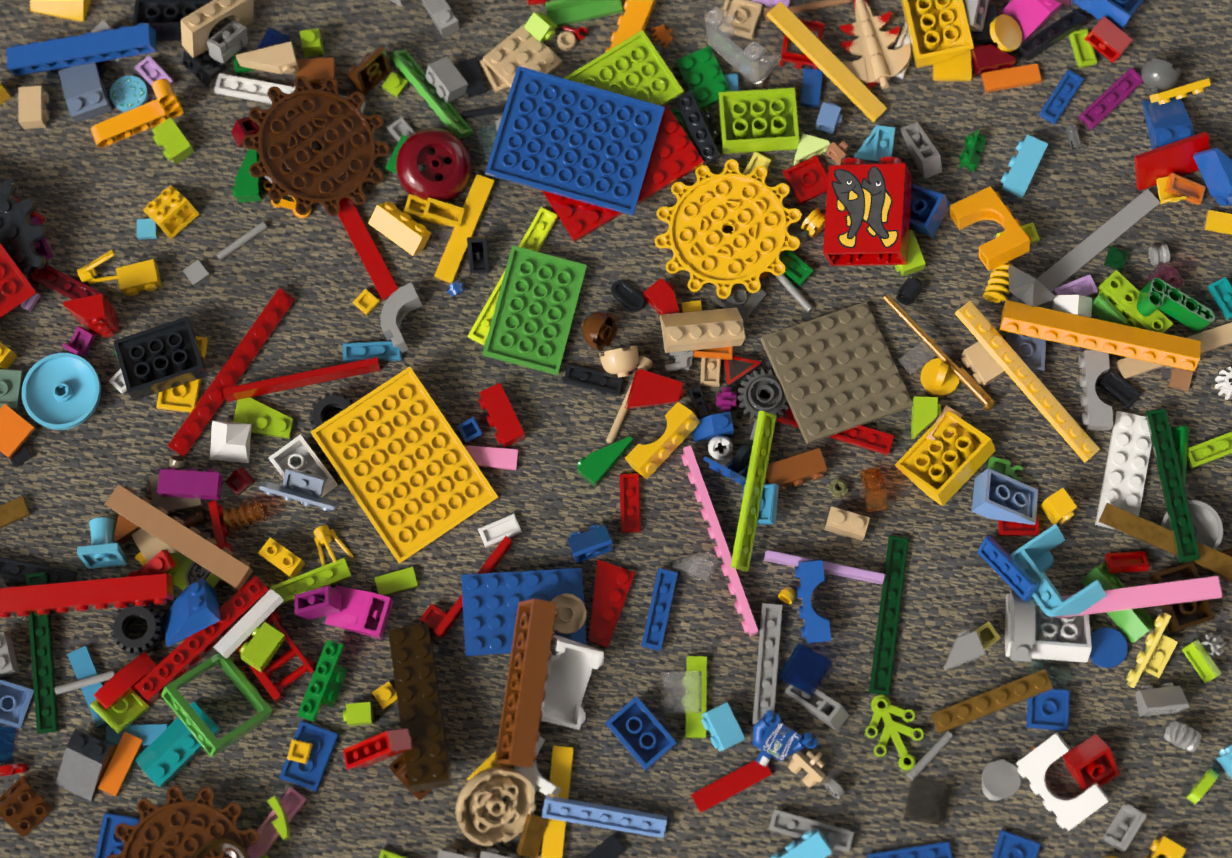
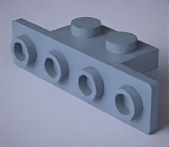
M291 468L285 470L282 486L267 481L259 486V490L264 491L267 495H280L288 501H302V504L306 506H320L324 511H333L340 506L339 501L322 497L326 478Z

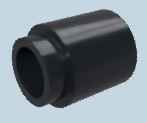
M907 277L897 291L896 299L905 306H909L910 303L913 304L923 290L922 282L916 277Z

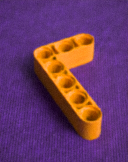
M159 79L152 84L157 97L156 100L92 126L91 132L97 147L104 148L106 144L109 146L123 140L124 137L126 139L155 127L170 117L174 119L176 116H181L183 109L168 79Z

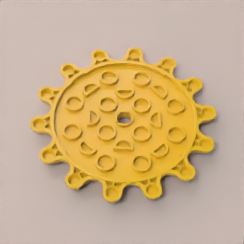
M730 159L725 163L724 170L720 174H713L707 166L702 165L695 171L697 181L694 185L686 186L681 182H675L671 186L672 193L677 197V203L673 207H660L657 210V217L667 222L669 229L666 233L660 234L655 238V245L658 248H670L673 251V257L667 262L666 270L670 274H675L682 270L688 271L690 273L688 288L692 292H698L703 285L713 283L717 288V295L721 299L728 298L731 295L732 287L736 284H744L750 293H757L761 288L759 277L762 273L771 272L775 276L784 274L786 268L779 259L780 253L785 250L795 251L799 248V239L789 235L787 228L801 219V212L796 208L786 209L782 205V200L790 192L787 184L781 183L775 187H769L765 184L767 169L764 166H757L752 173L744 175L740 173L739 164L734 159ZM725 226H732L733 231L732 233H724L723 228Z

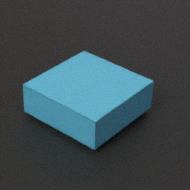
M137 219L138 240L157 239V224L152 219Z

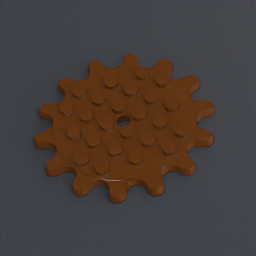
M298 76L294 81L295 90L290 94L282 92L279 87H270L267 94L272 102L271 108L262 110L254 107L249 111L250 119L259 126L258 133L246 135L242 140L245 148L255 150L259 154V160L249 168L251 176L255 178L261 176L269 177L273 184L268 192L269 198L273 201H279L285 195L294 197L296 200L295 209L300 215H306L312 204L320 203L324 206L329 216H337L340 211L339 202L343 198H349L356 205L364 204L366 195L362 191L363 183L369 181L380 184L384 180V174L375 167L374 160L377 157H384L390 153L389 145L376 141L373 134L376 129L383 125L381 116L363 115L360 108L365 99L364 95L361 92H354L349 97L340 96L337 90L338 83L334 78H327L322 88L313 89L306 77ZM314 142L319 143L322 148L321 151L312 150L311 144Z
M172 786L167 791L166 803L161 807H156L149 799H141L138 802L137 810L140 813L138 824L129 826L128 824L120 823L116 826L115 835L123 841L124 849L120 854L109 855L107 858H192L202 845L215 839L232 840L241 845L247 852L250 846L258 842L259 833L255 829L241 831L237 828L236 820L242 811L238 803L233 802L224 809H216L213 805L214 791L211 788H202L195 800L187 801L183 797L182 789L178 786ZM228 848L225 849L222 852V854H218L215 856L213 851L210 849L209 851L213 857H207L205 855L203 857L233 858L231 855L225 854L229 850L235 853V858H238V854L234 849Z

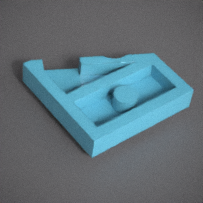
M876 125L870 136L864 141L862 147L854 155V158L879 163L880 158L891 157L895 128Z

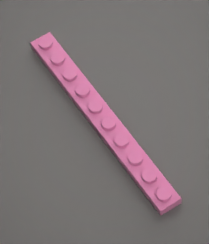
M690 445L683 448L684 454L681 455L683 464L689 467L688 478L691 484H695L697 491H694L696 500L701 502L704 508L701 509V514L704 521L708 520L710 527L707 528L709 536L716 541L717 546H714L717 557L722 558V572L724 576L729 577V591L731 595L735 594L737 602H734L737 613H742L744 619L741 621L745 633L749 632L750 636L758 634L756 623L737 571L730 567L732 557Z

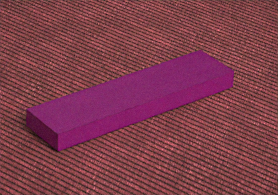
M1131 67L1085 109L1078 118L1090 130H1093L1144 83L1141 75Z

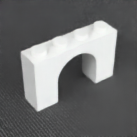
M1056 732L1016 764L1018 765L1017 771L1023 778L1027 777L1031 782L1029 786L1036 795L1040 794L1044 799L1042 803L1049 812L1053 810L1057 818L1055 819L1062 828L1066 827L1069 831L1106 804L1109 798L1097 782L1073 798L1059 797L1049 789L1046 782V771L1049 765L1070 749Z

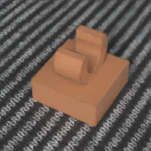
M844 141L838 146L832 142L827 147L826 154L838 165H841V160L846 159L845 153L848 151L849 145Z

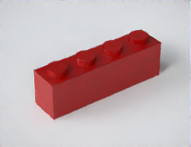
M408 728L386 731L343 749L346 769L368 767L412 749Z

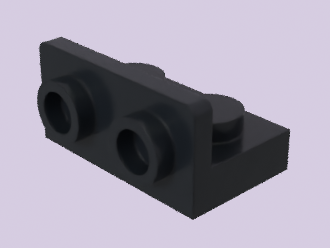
M209 49L195 58L187 50H184L183 65L205 86L210 85L212 77L226 69L224 63L222 64L211 58Z

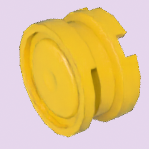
M820 208L813 210L801 225V229L808 231L809 236L812 238L816 237L825 228V215L820 213Z

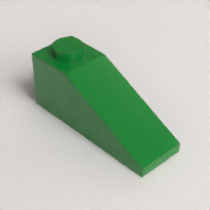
M252 149L248 150L235 177V185L232 186L233 196L237 198L239 203L262 201L261 177L255 178L249 172L250 166L259 160V154Z
M629 436L592 452L587 457H582L577 463V473L596 487L633 444V438Z

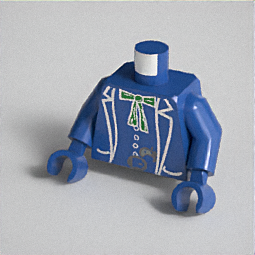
M768 710L766 714L764 713L762 719L753 726L752 745L761 749L755 761L765 767L771 757L782 762L787 757L806 747H816L817 738H813L812 733L807 732L803 739L801 735L780 723L779 713L773 715V711Z

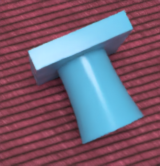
M101 517L89 521L91 546L77 547V555L88 569L127 565V556L118 543H114L113 540L117 524L116 520Z

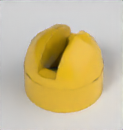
M785 587L781 590L778 597L784 603L792 604L796 597L795 590L791 587Z

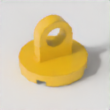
M939 358L931 359L924 365L920 381L927 393L943 397L955 391L959 384V379L948 368L949 365L943 363Z

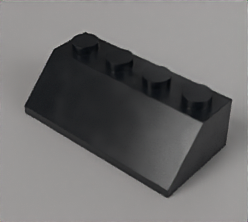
M136 0L132 26H137L139 23L149 24L156 31V41L182 40L181 19L208 4L211 0ZM212 30L209 34L208 40L211 38Z

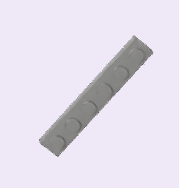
M762 603L752 725L760 721L768 710H772L774 715L782 605Z

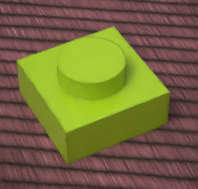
M392 72L382 85V88L398 98L408 85V81Z

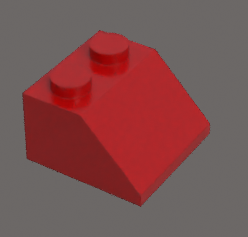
M1096 734L1062 755L1068 771L1083 792L1096 782L1102 787L1120 775L1110 747Z

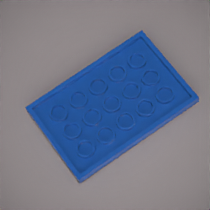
M582 568L461 575L465 655L511 653L518 602L530 599L550 602L558 595L573 594L580 598L584 604ZM585 622L574 633L562 634L554 630V635L586 645Z

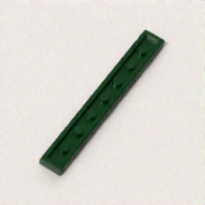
M1166 408L1148 410L1145 415L1179 563L1200 560L1199 549Z
M892 535L888 537L884 568L885 576L882 584L869 694L889 696L909 543V538Z
M47 572L25 574L26 586L48 584ZM32 612L29 616L37 734L59 732L50 614L37 615V612Z

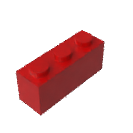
M501 383L480 391L481 398L478 399L482 410L486 409L489 414L486 416L490 427L494 426L497 431L494 435L498 444L502 443L504 448L526 439L525 433Z

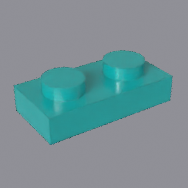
M1224 277L1210 284L1207 289L1226 320L1232 318V286L1227 278Z

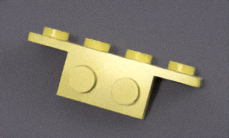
M1163 612L1162 615L1157 617L1153 633H1149L1145 640L1147 645L1144 651L1139 652L1136 657L1137 664L1134 670L1131 669L1126 677V680H1128L1127 685L1130 687H1135L1143 670L1160 678L1178 643L1162 634L1171 615Z

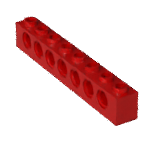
M255 575L219 608V622L187 637L134 687L148 702L153 704L161 697L165 686L186 674L214 648L232 627L269 591L268 587Z

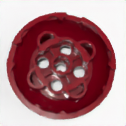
M427 128L415 132L402 144L396 158V171L401 186L408 194L423 200H427L429 197L442 202H448L458 197L468 185L472 173V160L466 145L455 134L444 129ZM433 148L435 154L429 155L427 149ZM445 158H451L452 163L450 165L445 164ZM436 161L438 163V167H434L432 163ZM424 164L426 166V170L420 171L418 169V165ZM437 173L443 176L441 181L435 179Z

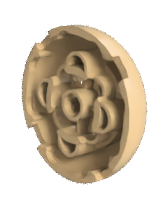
M506 767L490 768L476 774L461 790L456 805L457 822L464 835L472 842L484 846H493V843L501 841L505 843L515 838L523 831L527 813L534 814L535 790L532 784L520 772ZM507 796L506 802H503V798Z

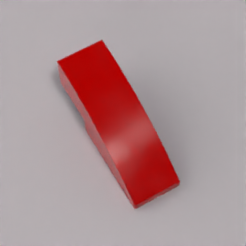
M143 652L109 679L94 694V697L108 710L137 690L134 686L157 665Z

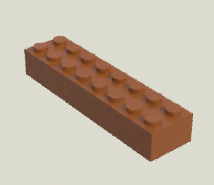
M539 599L518 602L494 764L515 768L533 767L536 761L537 754L535 748L540 737L538 728L543 716L541 707L546 695L544 686L545 681L548 679L549 672L547 666L551 658L550 645L554 638L553 624L557 617L556 603Z

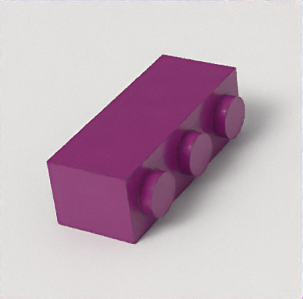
M166 467V469H160L157 493L161 497L220 500L223 477L214 469H206V472H200L195 468H186V471L178 470L176 467Z

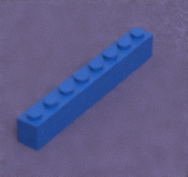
M139 23L137 26H122L114 30L105 29L97 33L87 32L80 36L70 35L62 39L53 38L45 42L15 45L14 47L7 48V69L15 76L157 52L156 31L149 24Z

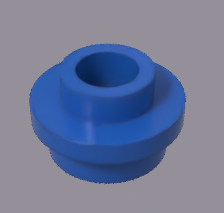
M459 281L450 284L448 286L450 289L447 290V293H450L452 297L465 291L464 282L459 283Z

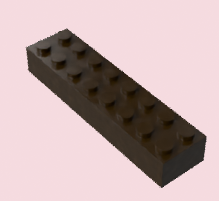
M428 623L388 630L401 729L408 728L411 738L412 749L404 752L409 788L413 793L451 786L453 782L430 627Z

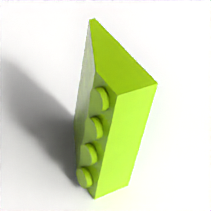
M795 88L719 92L722 154L798 149L799 130Z

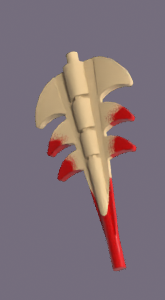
M853 0L856 22L840 25V30L848 35H859V38L849 42L842 41L840 44L845 51L854 55H862V58L853 62L842 63L862 83L876 81L881 84L882 89H886L889 87L888 80L890 77L900 74L908 65L911 56L910 44H906L900 49L888 50V47L896 42L900 27L897 26L886 32H881L879 29L887 25L891 18V12L889 11L874 17L866 0Z

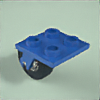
M753 443L743 445L737 451L734 459L725 467L707 457H704L703 460L710 463L709 468L718 473L722 470L720 474L730 479L735 477L734 481L744 486Z

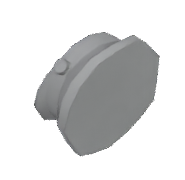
M1004 759L990 762L985 766L982 772V790L989 800L1007 799L1018 791L1021 780L1016 766Z

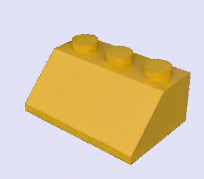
M30 0V10L32 12L84 22L91 0Z

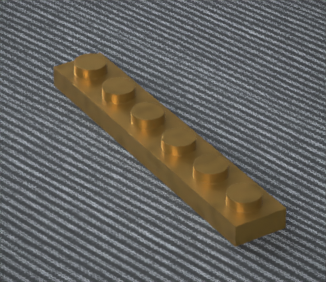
M1044 669L930 715L938 734H941L1053 689V686Z

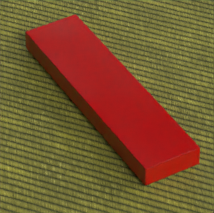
M754 760L691 794V797L699 812L702 813L771 776L772 773L768 765L765 767Z

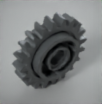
M761 369L760 375L755 370L753 371V378L750 375H746L747 382L741 381V386L744 388H738V393L742 395L737 397L738 401H743L740 403L739 408L746 407L743 414L751 413L750 420H752L755 416L758 418L759 411H766L782 418L784 415L782 410L788 411L789 408L785 405L788 404V401L776 374L772 376L771 369L768 371V374H765L764 370ZM765 392L770 398L763 400L759 394Z

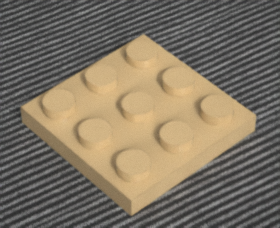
M525 24L483 57L484 63L510 88L517 66L550 75L562 65V60L542 41H538L524 28Z

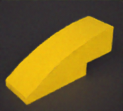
M409 194L403 213L409 214L415 220L460 227L465 209L429 197L427 200H423Z

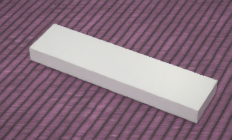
M270 589L214 648L227 659L284 599Z

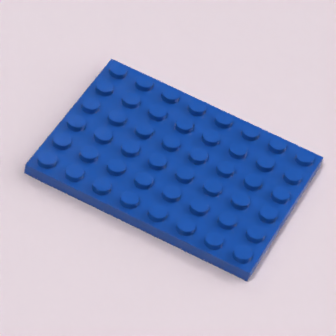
M517 66L485 174L633 216L665 107Z

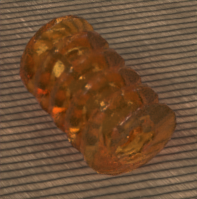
M254 498V505H251L249 500H247L246 507L241 502L238 509L231 505V511L223 507V519L228 532L230 527L236 530L237 524L241 528L245 527V522L251 526L253 520L258 524L260 523V517L264 522L267 521L264 505L262 502L259 503L256 498Z

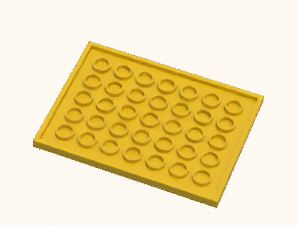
M410 366L311 431V434L399 564L498 498Z

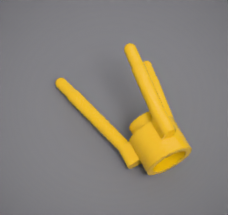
M114 250L108 251L91 263L77 269L83 283L89 282L92 285L96 282L118 279L117 275L95 278L97 276L95 267L115 256Z
M322 525L313 531L316 537L314 541L317 545L322 566L326 564L321 544L326 546L333 562H337L329 544L332 542V537L350 558H353V554L338 538L334 529L330 530L328 525Z

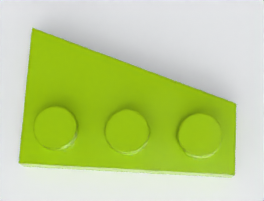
M249 397L237 400L233 422L252 424L251 434L290 439L294 420Z

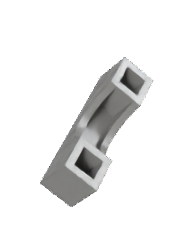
M1084 350L1078 359L1079 368H1082L1080 387H1083L1084 394H1081V405L1085 408V413L1082 414V424L1086 425V431L1110 430L1113 427L1112 406L1103 403L1095 391L1097 378L1106 374L1110 369L1109 353Z

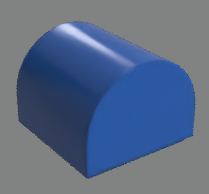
M474 417L457 425V429L465 443L483 434Z

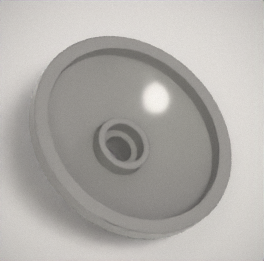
M1187 500L1196 541L1216 550L1223 537V525L1218 513L1204 502ZM1166 512L1161 526L1171 530L1168 513Z

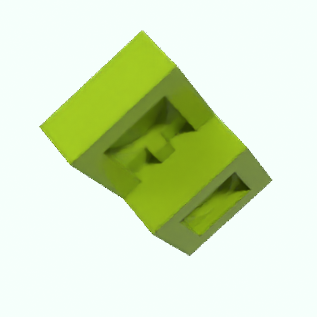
M273 796L268 800V803L279 818L273 821L272 824L283 840L287 841L290 839L288 818L279 798Z

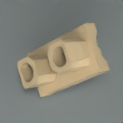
M798 751L792 756L793 760L788 768L795 774L801 768L807 771L808 774L802 781L809 788L817 782L820 783L826 776L820 770L824 766L819 760L822 756L820 752L815 756L809 751L805 756L801 751Z

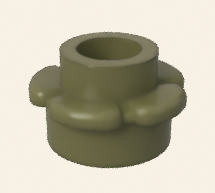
M832 480L831 485H829V492L836 498L845 496L848 492L846 481Z

